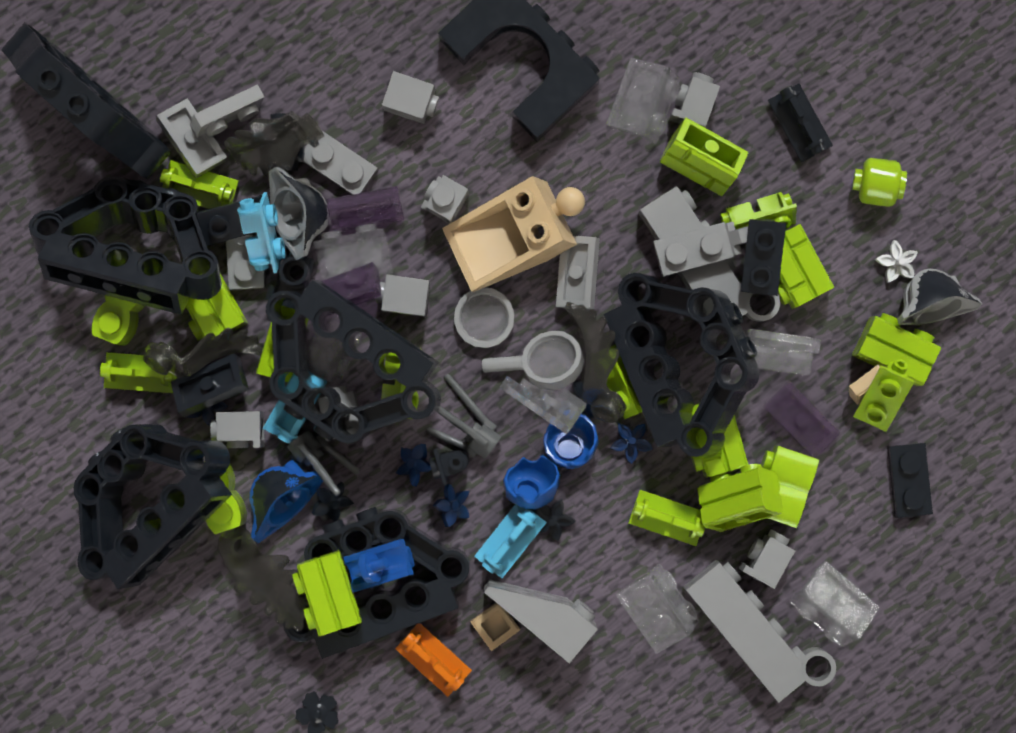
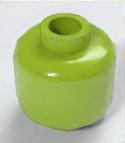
M869 158L864 162L862 169L855 168L852 190L859 191V199L864 204L893 206L897 199H903L907 171H902L901 165L897 161Z

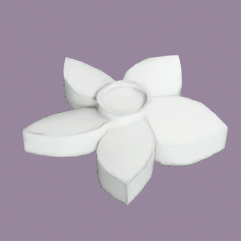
M893 240L890 245V255H881L875 259L882 266L888 267L885 272L886 282L897 279L899 275L904 278L913 279L914 269L909 263L916 258L918 252L910 250L902 253L900 244Z

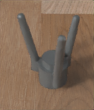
M446 374L445 380L482 425L475 422L472 427H469L440 406L437 413L464 432L466 435L463 439L468 443L431 427H428L426 432L466 451L472 457L478 454L485 459L501 438L494 431L497 425L483 414L450 374Z
M310 430L298 436L297 439L287 446L293 454L290 459L294 460L305 473L308 472L306 467L313 466L335 496L340 494V490L319 462L325 455L321 449L354 474H359L360 472L357 466L332 447L325 438L320 435L315 437ZM317 491L311 498L314 505L318 500H320L318 498ZM327 514L320 516L323 521L328 520Z

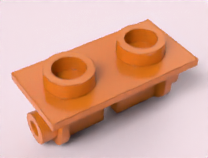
M418 623L395 648L447 697L463 684L464 679L472 671L421 623Z

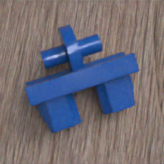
M404 539L343 557L351 574L353 592L414 574L412 568L415 566L411 548L405 545Z

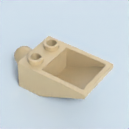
M532 176L443 227V232L471 292L478 291L547 262L577 245L563 214L566 216L579 214L584 208L585 198L583 193L577 188L567 187L561 190L555 199L548 182ZM540 226L544 228L543 237H541L538 231Z

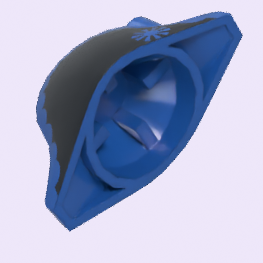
M291 460L284 467H271L257 476L250 490V504L254 515L251 537L255 542L260 543L288 523L306 506L323 483V480L316 471L305 473L294 460Z

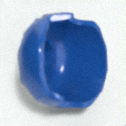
M573 411L566 412L562 417L551 421L543 438L547 457L557 466L567 469L579 468L588 463L594 457L599 444L596 427L586 415Z
M544 455L540 456L536 461H529L525 457L521 458L515 466L507 470L503 479L506 497L509 501L524 509H538L549 504L559 487L560 474L557 464Z

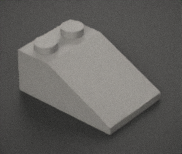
M490 579L485 584L484 593L569 664L598 630L594 621L596 617L593 614L594 611L580 599L573 603L567 597Z

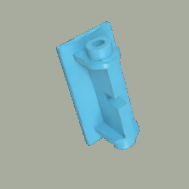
M265 192L260 203H254L252 198L241 200L237 211L243 234L257 232V237L245 239L250 265L254 266L256 271L268 269L269 264H272L273 273H277L281 260L285 259V245L282 237L277 238L275 226L278 225L276 206L269 203L268 194Z
M309 372L315 385L318 387L326 385V380ZM294 373L286 386L292 393L299 386L298 377ZM319 393V394L315 397L314 404L316 403V401H317V399H318V397H319V395H320L321 393ZM278 400L263 429L290 444L293 440L297 439V435L306 418L304 417L302 420L291 416L283 409L286 404Z
M514 505L474 557L482 562V566L490 573H495L500 578H503L547 522L532 510Z

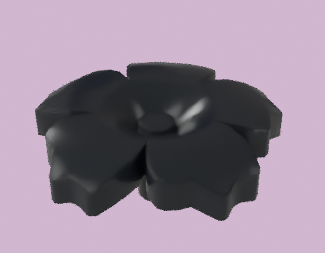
M315 691L307 693L302 701L304 707L296 710L295 719L299 720L302 725L309 723L308 733H323L325 726L334 729L335 725L339 723L338 712L332 710L337 705L334 696L323 694L319 699Z

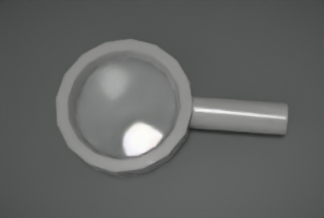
M487 286L475 292L469 291L459 300L455 308L454 323L458 334L465 342L479 348H490L499 345L509 336L514 325V311L510 301L504 294Z
M548 331L531 339L524 348L522 356L485 358L482 360V369L484 373L524 370L527 378L533 385L544 390H557L565 388L577 379L582 372L584 359L581 347L573 336L563 331Z

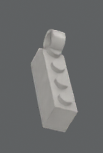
M677 186L638 212L655 240L710 226L706 220L699 221L693 212L697 208L694 200L686 190L680 192ZM732 259L677 273L687 289L694 290L704 287L722 291L728 296L731 303H735L738 306L742 316L746 315L753 321L763 322L769 320L779 311V295H768L772 306L766 315H758L752 311L750 298L754 293L741 292L742 282H739L732 272L736 268ZM708 298L703 304V312L706 316L711 314L714 307L711 298Z
M713 561L683 586L778 703L805 681L812 686H824L833 680L836 674V663L833 657L818 647H811L803 652L797 645L791 649L783 640L788 635L775 618L768 622L760 610L765 606L752 590L746 594L737 584L742 578L729 562L722 566L719 561ZM814 656H823L827 661L825 673L817 678L809 677L806 673L808 660Z

